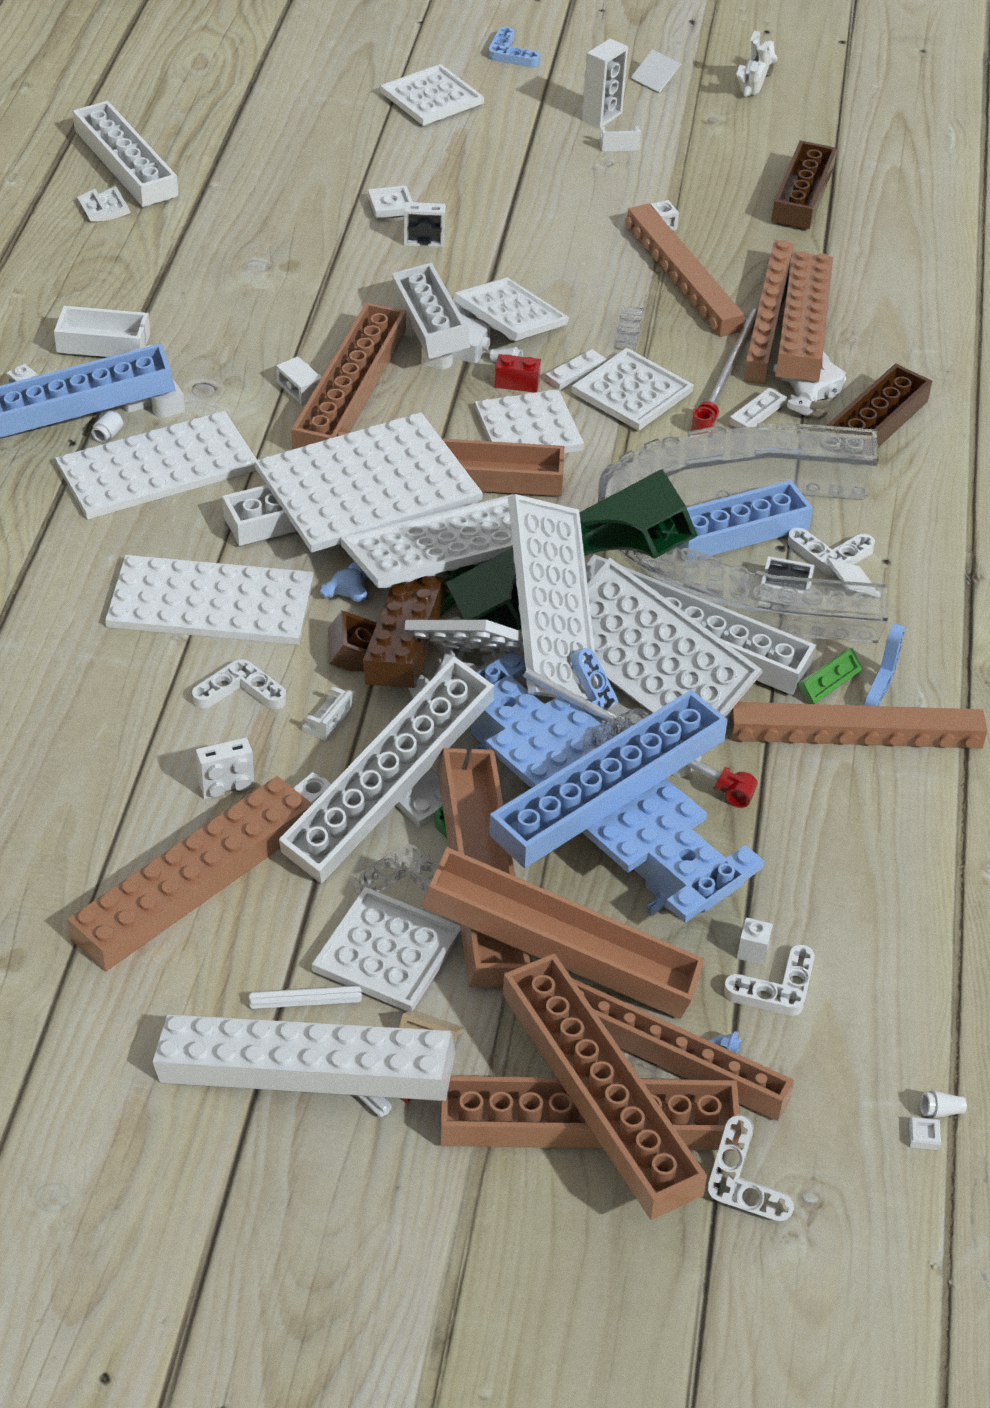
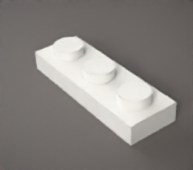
M591 349L546 373L545 381L560 391L587 376L607 362V359Z
M769 387L731 415L729 424L747 433L785 405L787 397Z

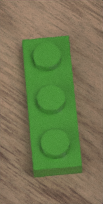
M848 648L804 678L798 685L807 703L815 704L863 670L853 648Z

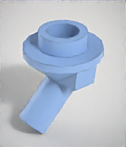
M737 1031L726 1036H717L708 1040L737 1054L742 1043V1039L738 1038L739 1033Z

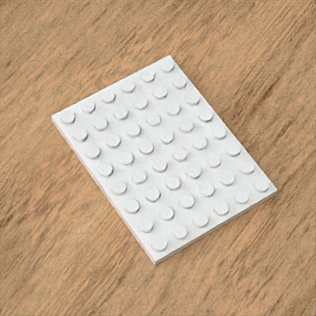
M422 412L255 460V469L311 553L341 544V537L448 511L480 501L483 497L482 491Z

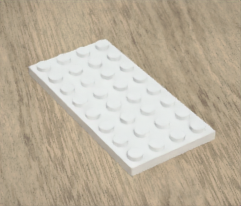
M225 411L55 458L59 471L86 519L257 471L255 469L256 457Z
M508 496L341 537V546L378 588H388L394 584L411 582L424 576H434L440 572L457 570L459 567L477 565L513 548Z
M517 494L508 496V511L511 523L526 669L530 668L589 700L571 663V656L575 650L589 648L595 653L579 510ZM593 675L591 678V684L593 688L596 689V687L598 686V679L595 675ZM527 679L528 694L558 697V695Z
M125 555L105 620L106 627L300 645L314 582V572Z
M609 558L587 584L595 655L607 679L649 712H656L692 690L726 717L763 673L760 667L613 559Z

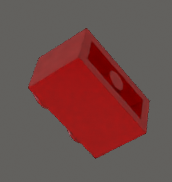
M498 354L494 388L537 393L540 382L541 359Z

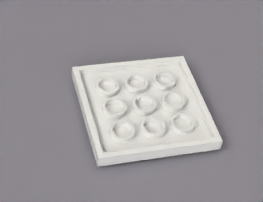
M441 64L380 85V92L423 126L484 104V96Z
M508 277L455 292L453 300L460 304L461 308L469 310L478 319L484 320L493 329L502 332L512 341H518L567 325L569 320L568 316Z
M625 348L572 385L571 393L639 431L692 393L694 384L636 352Z
M559 389L475 401V411L488 441L565 446L564 453L584 450V442Z
M488 620L405 621L404 630L413 632L414 637L421 639L430 638L432 643H445V647L460 648L461 652L474 653L475 649H480V652L494 653L495 649H499L500 652L510 653L515 649H520V652L524 653L521 631Z
M364 887L312 963V971L346 986H360L361 992L405 1011H413L460 938L461 928L460 925Z

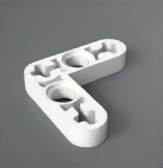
M793 528L789 532L787 543L790 548L815 565L823 573L836 575L826 561L827 558L854 565L873 553L875 539L868 534H859L838 547L831 549L807 530ZM809 550H818L820 553H812ZM842 553H851L853 556H845Z
M245 659L233 661L195 686L192 690L193 704L202 709L215 705L240 687L270 709L276 710L284 707L287 699L284 687ZM220 681H226L229 683L226 686L217 685V683ZM258 681L264 683L261 687H255L252 684Z
M796 945L790 951L782 985L733 974L725 980L723 994L725 998L734 1003L788 1016L799 1015L804 1007L815 954L806 945ZM799 956L804 957L803 967L797 966ZM798 976L804 982L802 984H794L789 978ZM734 986L740 987L739 991L733 990ZM749 989H752L751 995L748 994ZM759 991H766L772 997L762 999L758 997L757 993ZM777 995L780 996L779 1001H776ZM789 999L795 1000L794 1004H790Z
M733 1116L728 1120L724 1129L708 1183L709 1194L719 1202L772 1220H787L794 1211V1202L790 1195L740 1178L754 1127L752 1121L747 1116ZM739 1120H742L744 1127L748 1129L747 1133L740 1135L738 1143H744L743 1149L736 1144L726 1143L727 1138L732 1141L734 1140L736 1131L731 1126L732 1124H737ZM733 1149L739 1154V1162L736 1166H727L723 1162L722 1155L725 1150ZM718 1167L726 1172L736 1173L735 1178L731 1175L728 1176L726 1186L730 1187V1192L725 1191L723 1195H719L718 1188L714 1187V1183H719L723 1177L722 1172H717ZM748 1188L757 1190L760 1195L759 1202L756 1205L746 1204L742 1197L744 1190ZM765 1192L771 1194L768 1199L769 1201L778 1202L780 1198L784 1199L785 1206L789 1207V1211H783L781 1215L776 1214V1208L768 1204L766 1211L760 1209L765 1201Z

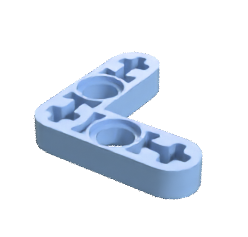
M501 27L497 31L489 46V58L491 60L527 67H536L540 64L539 52L511 47L514 41V29Z
M897 623L892 624L881 668L871 686L864 706L881 705L897 668L906 626Z
M589 648L575 650L571 656V663L589 698L588 701L605 710H608L613 702L618 704L617 697L593 650ZM593 675H595L598 679V686L596 687V689L593 688L591 684V678ZM592 714V717L595 718L599 723H601L602 719Z

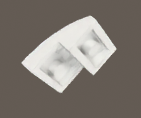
M116 186L100 194L97 193L96 189H93L77 197L90 221H106L131 213Z

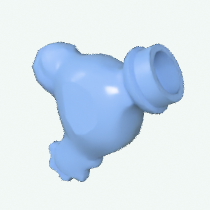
M354 561L348 566V569L339 570L330 581L322 585L320 593L324 597H333V595L339 594L350 597L355 602H362L367 598L364 580L368 576Z

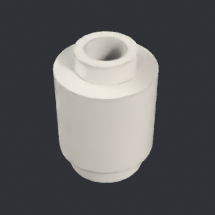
M106 411L93 425L91 433L94 439L100 443L110 441L123 427L121 416L116 412Z

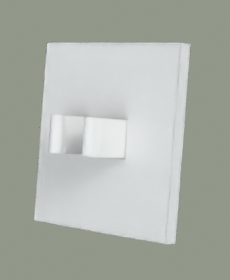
M652 49L631 79L660 93L681 66V63Z
M832 558L826 559L840 579V584L845 586V592L881 599L882 596L860 566Z

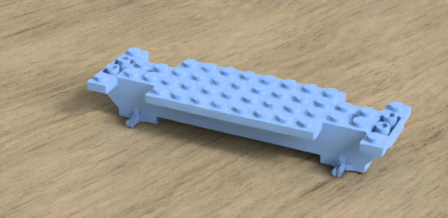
M511 651L477 672L494 685V701L470 725L471 735L481 744L474 749L494 750L495 757L533 788L614 738L615 735L585 710L559 696L543 704L533 694H528V690L516 681L526 671L525 661L516 652ZM668 779L659 782L582 832L626 872L629 873L635 870L645 879V887L656 898V900L646 905V910L650 915H654L660 909L666 908L671 910L684 923L697 914L706 912L742 887L744 881L764 868L765 863L760 856L746 845L725 858L692 829L707 819V812Z

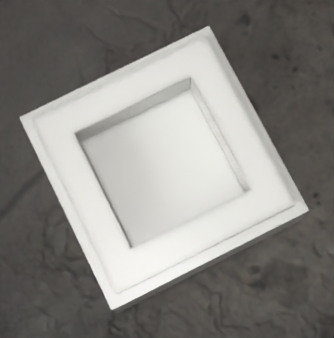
M910 1117V1148L940 1150V1120Z

